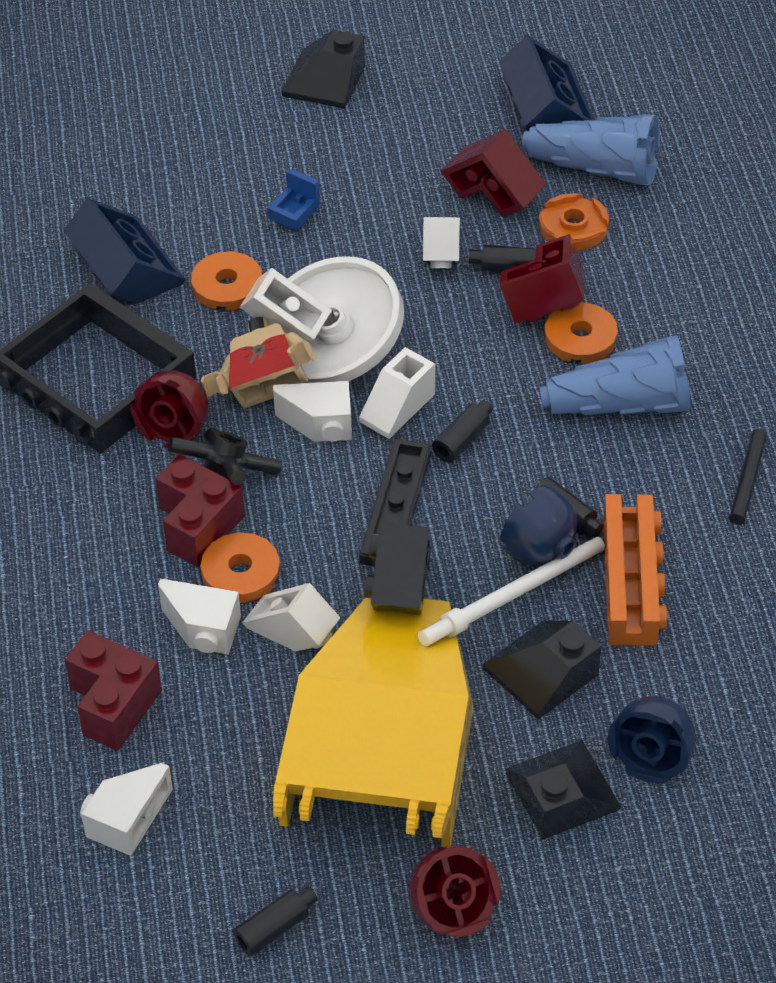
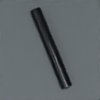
M761 429L753 430L729 516V520L734 524H743L746 518L767 438V433Z

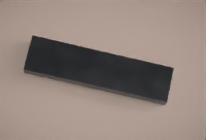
M394 438L359 554V564L375 566L372 564V558H369L370 540L372 533L379 534L380 523L411 526L431 457L432 444Z

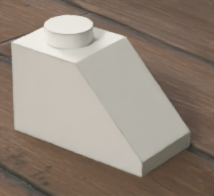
M424 217L423 261H430V268H452V261H459L460 218Z
M273 268L256 280L240 306L242 310L252 317H265L269 320L270 325L274 323L281 324L286 333L294 332L302 339L308 341L315 339L332 311Z
M349 381L273 385L276 417L314 442L352 440Z
M160 578L158 588L161 609L188 647L198 649L204 653L229 654L241 618L239 592Z
M310 583L263 595L242 624L247 629L296 652L309 648L318 649L325 645L332 637L333 633L331 630L340 619V616Z
M160 763L103 780L96 792L86 797L81 807L80 816L83 821L86 837L131 856L173 790L169 766Z

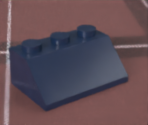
M526 35L499 61L504 73L502 78L512 92L511 100L519 109L522 117L520 122L527 131L532 126H536V124L595 120L571 64L529 35Z
M87 198L64 229V232L72 241L71 247L86 260L88 270L103 283L104 292L116 301L124 299L138 304L176 288L186 280L140 219L133 214Z

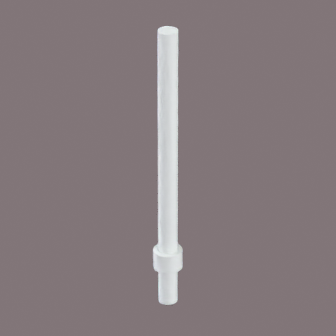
M595 537L574 548L566 558L561 559L557 557L462 609L454 608L442 614L440 621L418 632L420 643L427 647L447 635L454 637L467 630L469 623L604 551L605 544L600 537Z

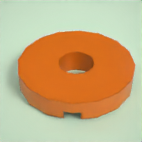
M561 194L549 199L544 204V209L539 214L538 226L541 235L547 242L570 234L576 250H585L598 245L606 237L609 228V215L601 202L592 197L590 201L583 199V194ZM569 219H577V220H579V221H581V222H579V223H570V222H567V220H569Z
M234 251L217 252L206 256L194 267L191 273L192 292L197 301L208 308L216 309V306L225 307L226 310H237L256 280L262 276V269L256 260L246 254ZM224 279L235 280L230 284L220 283Z
M585 302L580 303L571 310H555L549 315L545 323V344L551 353L564 361L571 362V359L581 360V364L599 361L613 352L618 337L617 322L611 313L597 305ZM585 331L589 333V335L577 336L573 334V332Z
M237 532L224 535L208 546L202 555L201 575L205 586L239 592V602L246 603L258 600L263 595L271 592L280 574V559L276 548L267 539L254 533ZM236 564H247L250 566L245 572L231 570Z

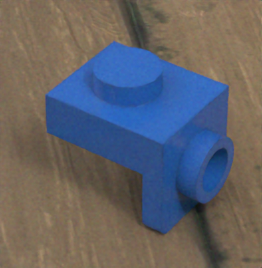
M290 169L286 173L287 188L267 207V215L269 219L297 231L320 207L319 181L309 175Z

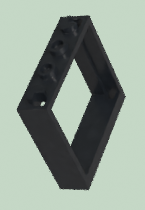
M89 283L0 349V386L15 392L30 408H37L47 415L55 426L64 427L82 445H89L101 454L136 426L130 412V405L136 404L137 397L134 396L135 394L131 393L100 419L95 420L27 372L28 368L89 322H93L162 369L161 371H179L196 379L194 352Z

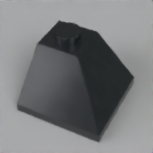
M332 30L304 48L281 91L282 96L345 109L365 68L364 36Z
M543 620L484 662L483 669L539 720L599 675L601 645L574 621Z
M583 740L506 768V775L542 840L620 810L618 800Z

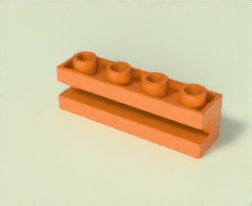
M605 494L603 525L608 645L657 646L659 630H666L667 607L666 605H659V597H664L665 574L657 573V565L663 564V542L655 541V534H661V511H654L653 495H637L636 507H622L621 494Z

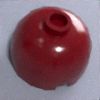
M172 370L158 372L143 381L133 393L137 399L136 404L130 405V412L135 425L150 441L154 437L167 441L162 447L168 448V443L172 436L192 441L200 433L208 419V399L204 389L197 380L186 373Z
M458 845L440 847L423 856L414 867L408 884L409 903L416 917L432 931L451 937L469 936L486 927L491 920L489 916L493 912L494 905L498 906L501 897L499 876L492 862L485 856H481L477 851Z

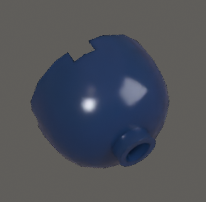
M542 485L529 493L534 499L526 507L519 503L513 509L500 535V541L506 544V546L502 547L505 552L516 560L533 566H543L557 557L564 559L573 551L576 545L574 537L577 533V516L571 503L553 487Z
M646 696L631 701L616 716L610 726L607 740L613 758L616 760L617 756H619L621 761L627 765L625 771L632 777L648 783H665L671 781L673 776L679 773L681 775L687 768L695 747L696 735L691 718L676 702L661 696Z

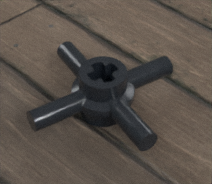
M210 428L205 433V438L209 444L173 436L168 443L169 452L205 459L204 467L227 478L235 485H241L246 480V475L242 468L278 475L281 470V460L246 453L247 441L229 432L219 431L216 428Z

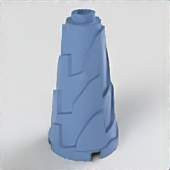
M643 114L630 117H597L596 120L563 121L558 124H536L529 131H524L522 149L524 152H528V157L554 163L556 166L584 170L591 175L615 178L639 185H651L658 161H654L655 152H659L660 146L658 117H655L656 115Z
M678 336L665 337L646 343L641 347L614 353L610 358L576 366L572 371L547 379L546 386L539 387L543 409L550 408L552 414L582 413L585 416L616 412L627 415L646 412L673 413L690 410L687 375L685 376L683 366H685Z

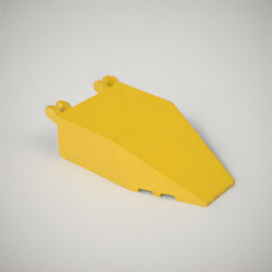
M365 598L299 674L274 784L273 817H278L279 826H289L295 795L298 794L302 795L299 803V814L302 821H310L315 797L408 808L406 834L415 835L418 829L420 810L435 812L431 823L432 837L441 838V847L451 846L473 713V702L457 635L454 637L447 635L427 647L423 646L418 639V632L440 621V616L451 610L449 601L423 599L422 614L373 610L371 598Z

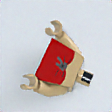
M255 317L248 322L249 333L235 337L230 342V354L227 355L220 372H212L201 378L207 398H210L215 393L228 394L230 389L245 409L273 399V385L309 383L302 364H306L311 360L314 361L317 358L307 340L302 339L294 332L286 333L281 324L274 323L270 325L267 318Z

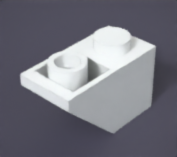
M405 347L381 370L359 416V422L390 439L435 395V363Z

